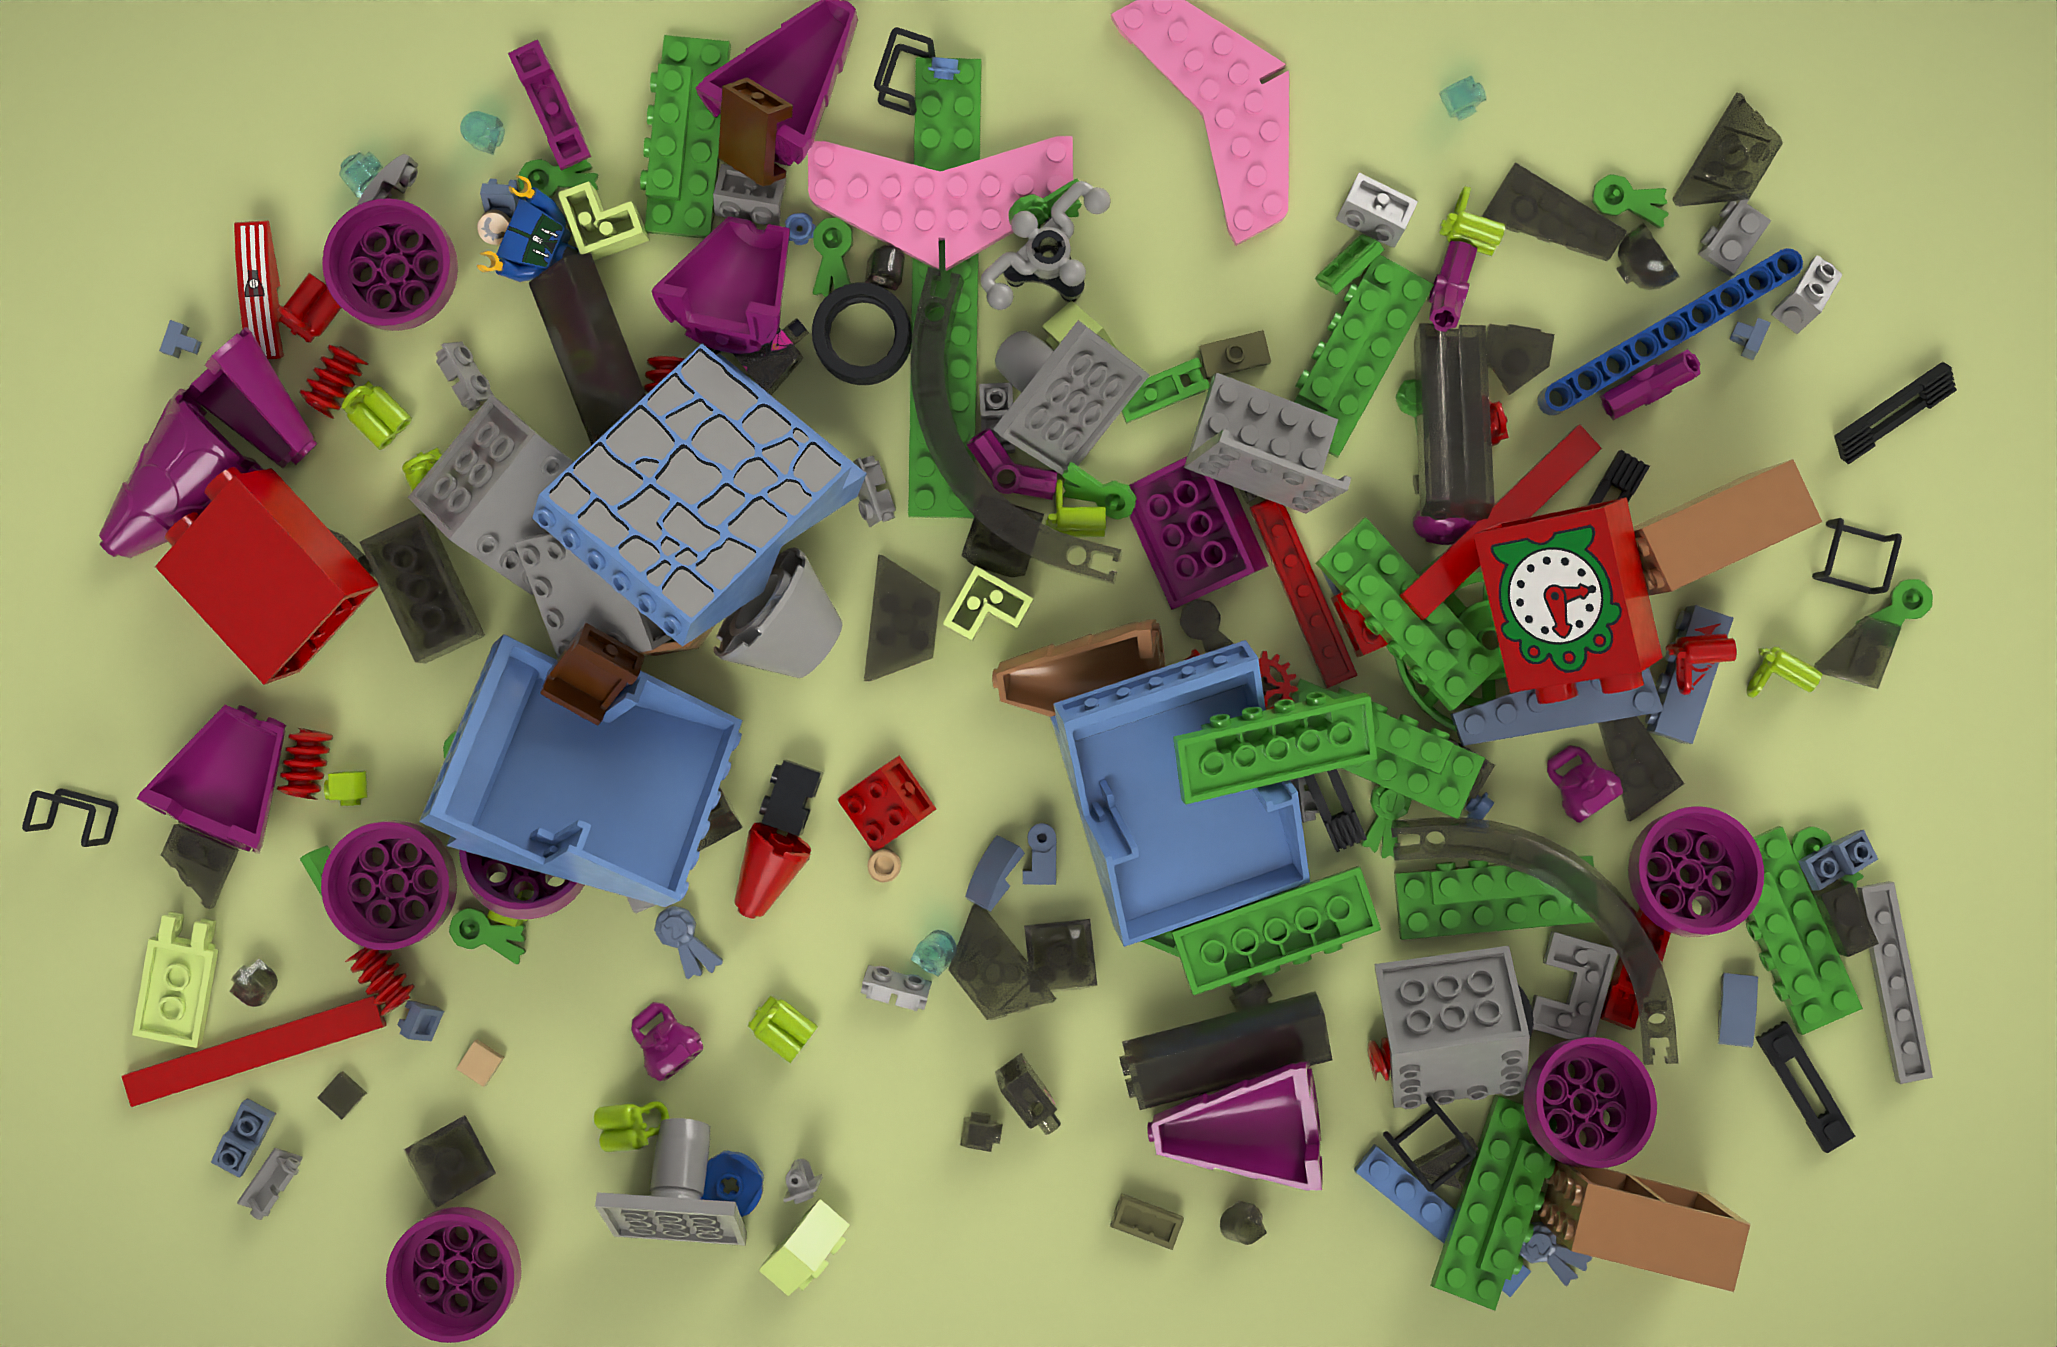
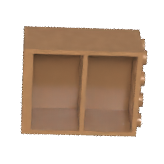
M1793 459L1742 476L1633 527L1648 595L1672 592L1821 523L1822 520Z
M1555 1159V1169L1552 1176L1546 1179L1548 1188L1543 1205L1538 1210V1215L1541 1216L1540 1221L1570 1251L1734 1292L1751 1225L1709 1194L1606 1168L1585 1169L1572 1167Z

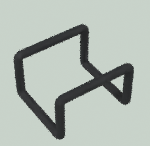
M896 27L890 33L874 81V88L879 91L878 103L881 106L914 116L917 111L915 98L910 94L889 88L888 86L900 50L922 58L935 57L934 42L929 37ZM897 34L927 44L928 52L904 44H897L893 50L881 85ZM889 94L907 100L910 108L884 100L885 95Z
M1842 518L1828 520L1826 526L1835 529L1825 571L1813 573L1812 578L1867 594L1887 592L1892 580L1902 535L1896 533L1885 536L1844 525ZM1842 531L1882 542L1894 541L1882 587L1870 588L1829 577L1832 572Z
M58 789L54 794L38 790L31 793L22 825L23 831L31 832L52 828L58 805L62 803L89 811L81 839L83 847L109 843L119 808L115 802L66 789ZM61 795L111 808L104 838L89 840L96 814L95 806L62 797ZM37 797L52 801L47 823L30 825Z
M1429 1096L1426 1098V1102L1431 1108L1430 1111L1395 1139L1388 1131H1385L1383 1136L1426 1190L1433 1192L1476 1157V1152L1448 1116ZM1437 1114L1469 1154L1430 1184L1399 1143Z

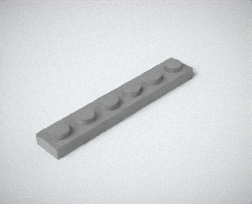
M1887 881L1857 887L1861 911L1864 917V926L1866 924L1868 926L1865 931L1895 1082L1903 1084L1933 1078L1894 882Z

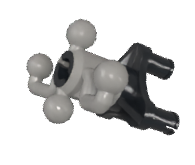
M1084 181L1074 183L1054 203L1051 209L1052 217L1047 219L1044 226L1038 229L1037 218L1031 212L1020 211L1014 215L1011 222L1013 232L1019 237H1028L1029 239L1016 253L1006 252L1001 255L981 275V286L986 291L987 302L992 308L1003 310L1013 302L1014 296L1011 288L1004 283L995 282L1002 273L1007 283L1012 287H1020L1025 282L1044 284L1059 292L1066 302L1071 300L1075 302L1076 298L1081 296L1085 286L1086 269L1080 261L1071 259L1069 239L1074 233V224L1065 212L1082 195L1084 197V206L1092 214L1104 213L1111 203L1110 195L1106 190L1099 187L1094 188ZM1046 252H1050L1054 256L1045 257L1043 256V254Z

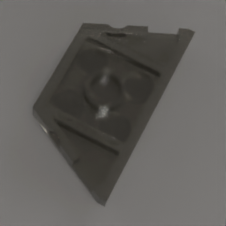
M1736 92L1672 198L1676 206L1682 207L1750 199L1782 146L1781 136L1765 123L1764 118L1757 110L1754 111L1741 93Z
M878 555L864 675V681L869 682L933 659L941 592L884 555Z
M974 904L948 970L986 1020H995L1014 1012L1019 1013L1029 1010L1031 1007L1053 1003L1057 998L986 909Z

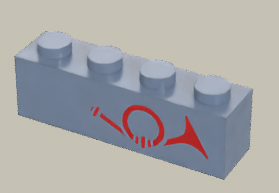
M1697 605L1688 606L1685 611L1682 610L1677 618L1676 629L1679 631L1676 639L1678 637L1726 634L1728 637L1734 618ZM1667 651L1665 659L1668 661L1666 671L1660 674L1655 686L1664 711L1645 716V723H1648L1646 731L1683 744H1693L1719 662L1691 664V693L1689 695H1682L1679 692L1676 681V656L1669 655V651Z

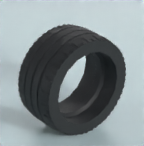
M856 282L839 287L824 298L813 319L812 341L821 363L836 378L854 385H873L887 380L903 366L911 349L912 327L906 309L895 295L878 285ZM862 302L875 304L883 309L891 318L895 330L893 346L887 356L876 364L868 366L850 365L839 358L833 350L830 340L831 325L837 314L849 305Z

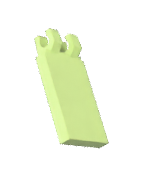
M169 912L168 915H162L159 933H156V937L148 939L132 1035L198 1048L202 1045L218 955V949H215L216 944L211 943L215 933L216 920L202 918L201 921L194 922L192 937L188 939L178 937L182 931L184 914Z

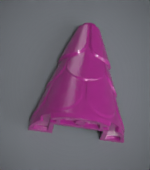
M819 0L783 22L781 28L745 49V52L704 77L703 81L696 87L700 99L714 117H718L719 114L721 115L722 86L748 77L793 105L792 118L777 123L774 162L791 166L793 162L800 164L813 145L825 107L829 105L837 75L843 71L858 23L856 9L846 0Z
M179 389L173 398L168 401L148 443L144 444L128 481L122 483L99 533V537L102 540L100 546L113 557L120 555L132 558L168 542L165 539V535L178 520L193 512L200 515L211 503V500L204 493L205 488L217 475L226 469L236 467L242 474L264 470L254 459L243 456L204 417L208 412L187 395L184 389Z
M1304 1061L1285 1065L1253 1079L1242 1080L1213 1094H1201L1155 1114L1152 1122H1148L1147 1131L1149 1142H1154L1156 1155L1210 1170L1217 1168L1252 1179H1263L1306 1191L1322 1190L1323 1163L1322 1156H1320V1118L1312 1068H1309L1310 1062Z

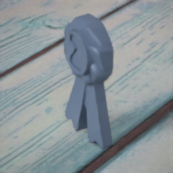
M671 906L660 912L656 919L654 931L660 942L678 948L687 979H690L693 975H702L703 970L698 960L709 972L713 973L715 966L723 963L722 958L694 936L696 922L691 913L685 908Z
M1532 1222L1534 1225L1532 1238L1528 1243L1523 1242L1520 1255L1530 1263L1547 1262L1561 1282L1568 1286L1570 1280L1577 1279L1578 1276L1566 1263L1586 1271V1263L1591 1261L1592 1257L1572 1252L1566 1246L1557 1244L1556 1236L1543 1222Z

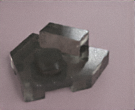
M1489 324L1487 325L1482 358L1489 368H1492L1502 382V386L1510 395L1550 366L1555 334L1541 332V329L1512 324L1507 326Z

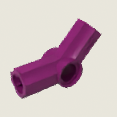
M1450 241L1440 274H1437L1434 280V286L1431 289L1428 302L1432 303L1429 320L1433 322L1434 329L1446 332L1448 329L1456 328L1458 325L1461 310L1470 283L1467 282L1477 252V248L1471 244L1462 241Z
M1687 349L1659 365L1656 363L1631 376V380L1601 395L1602 407L1606 414L1612 420H1615L1644 404L1647 406L1673 392L1672 389L1693 380L1701 374V364L1696 355Z
M990 427L981 431L966 443L998 492L1053 499L1058 472L1014 463ZM1004 469L1012 470L1015 473L1014 480L1008 484L1000 483L997 480L998 473Z

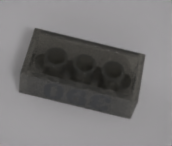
M418 514L359 542L415 663L426 664L485 636L434 524L425 515Z

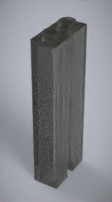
M591 253L564 256L531 280L529 286L592 446L646 394Z
M1419 323L1414 338L1420 516L1431 517L1434 520H1445L1449 517L1464 518L1468 521L1488 519L1495 501L1486 325H1459L1458 329H1448L1446 332L1434 329V324Z
M1316 991L1122 1041L1125 1055L1119 1056L1123 1075L1131 1076V1078L1125 1079L1129 1098L1136 1097L1139 1110L1224 1089L1242 1080L1253 1079L1288 1064L1309 1061L1310 1066L1333 1060L1325 1014Z

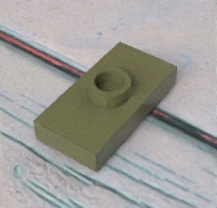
M1264 330L1199 346L1206 379L1212 378L1216 373L1226 375L1271 363Z
M1121 1193L1110 1227L1173 1250L1184 1217Z

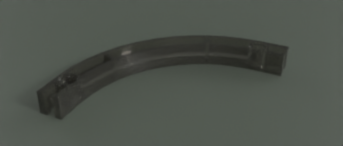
M928 267L912 334L910 364L912 392L917 418L926 445L940 473L954 494L982 524L998 538L1021 553L1048 566L1114 584L1117 576L1116 571L1111 570L1109 574L1091 569L1090 566L1093 562V555L1096 553L1113 556L1112 561L1115 562L1121 561L1123 553L1121 549L1080 539L1056 531L1034 520L998 493L971 458L954 417L948 381L949 343L964 280L960 274L951 273L950 290L947 298L942 299L934 296L937 281H940L942 277V271ZM941 307L944 309V315L940 320H928V314L932 308ZM1075 548H1082L1086 551V559L1080 565L1070 564L1068 560L1070 551Z
M1433 817L1392 821V838L1398 837V834L1420 835V843L1401 846V843H1395L1393 847L1394 861L1430 858H1465L1487 861L1511 867L1534 876L1574 901L1596 922L1609 938L1630 977L1638 1007L1643 1064L1654 1065L1652 1055H1655V1048L1650 1047V1039L1667 1037L1669 1047H1666L1667 1056H1664L1665 1063L1678 1064L1673 1003L1660 955L1650 933L1635 909L1620 891L1596 868L1572 851L1548 838L1519 827L1495 821L1459 817V820L1453 817ZM1436 831L1440 832L1445 839L1441 843L1434 844L1429 842L1426 836L1430 832ZM1656 1013L1666 1017L1664 1021L1657 1024L1651 1023L1648 1019Z

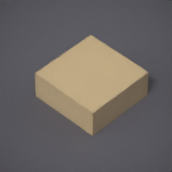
M477 1039L473 1042L456 1069L484 1087L488 1084L505 1057Z

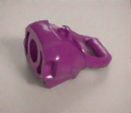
M1422 499L1420 510L1417 511L1413 518V527L1420 537L1425 538L1426 542L1452 545L1477 520L1475 519V511L1470 508L1467 501H1457L1455 505L1433 503L1432 499Z
M1569 745L1548 759L1547 773L1552 782L1561 790L1562 808H1564L1566 815L1576 822L1581 823L1623 794L1620 778L1614 772L1597 766L1591 756L1581 747ZM1577 755L1580 756L1582 764L1572 768L1564 776L1556 773V770Z
M651 1003L632 1019L631 1031L635 1040L641 1045L640 1048L643 1049L644 1067L648 1075L658 1081L668 1080L703 1051L700 1034L694 1028L677 1022L672 1011L662 1003ZM662 1012L664 1021L654 1026L647 1035L641 1033L640 1029Z

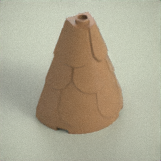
M1147 619L1124 624L1096 634H1088L1057 646L1050 644L1000 662L998 668L993 669V687L998 688L1001 702L1049 717L1056 715L1054 703L1165 667L1161 628L1159 623H1156V619Z

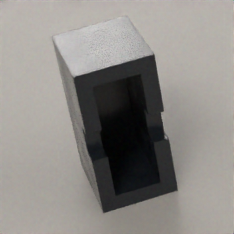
M783 760L782 766L776 764L770 779V783L775 784L771 797L765 795L759 814L764 815L762 824L797 836L802 835L811 811L805 808L808 797H816L824 772L790 760Z

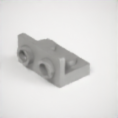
M721 164L713 193L715 215L725 218L730 216L759 224L778 226L781 219L780 207L786 187V178L773 182V184L768 186H761L746 175L733 169L730 165Z
M1359 173L1336 219L1348 227L1356 229L1380 243L1394 248L1404 233L1418 201Z
M1745 194L1736 201L1730 199L1719 214L1723 218L1717 227L1711 226L1700 241L1704 246L1698 255L1728 276L1735 274L1771 222L1769 218L1747 204L1750 198Z

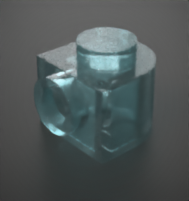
M1472 76L1452 84L1439 93L1449 117L1457 116L1458 121L1477 112L1475 107L1486 101V94L1482 85L1479 82L1475 83Z
M474 111L468 113L460 124L463 138L477 150L494 155L496 146L499 147L503 142L505 129L501 120L496 116Z
M370 151L365 155L359 152L356 155L347 157L341 163L339 176L354 195L360 198L369 183L380 172V169L383 168V165Z
M934 930L917 945L911 960L920 965L926 972L939 977L949 967L956 953L955 940L946 931Z

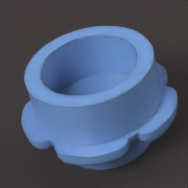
M932 57L931 67H928V70L934 71V78L953 80L954 74L960 73V70H958L959 60Z
M797 213L790 215L786 219V228H790L789 241H794L796 245H804L808 243L810 238H813L816 226L812 223L813 219L806 213ZM798 226L803 227L801 232L797 231Z
M1487 792L1482 796L1475 793L1464 809L1469 812L1467 815L1468 819L1472 818L1477 823H1480L1489 812L1494 802L1487 797Z

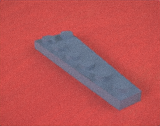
M1648 667L1642 671L1644 685L1624 692L1603 694L1600 680L1594 679L1576 682L1578 696L1568 700L1538 704L1535 689L1510 693L1450 715L1461 746L1653 714L1662 712L1664 709Z

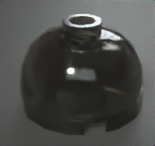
M1644 222L1624 236L1618 248V257L1621 265L1616 269L1626 284L1633 281L1640 289L1650 291L1661 289L1680 277Z

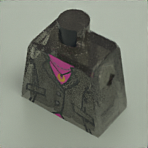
M796 318L782 330L779 327L770 344L762 345L760 350L751 353L732 354L755 382L767 393L773 395L803 360L804 357L795 347V344L807 336L809 332L799 319Z
M1022 1053L995 1071L1001 1093L1029 1129L1038 1125L1045 1135H1049L1059 1128L1061 1122L1054 1114L1057 1110L1054 1099Z

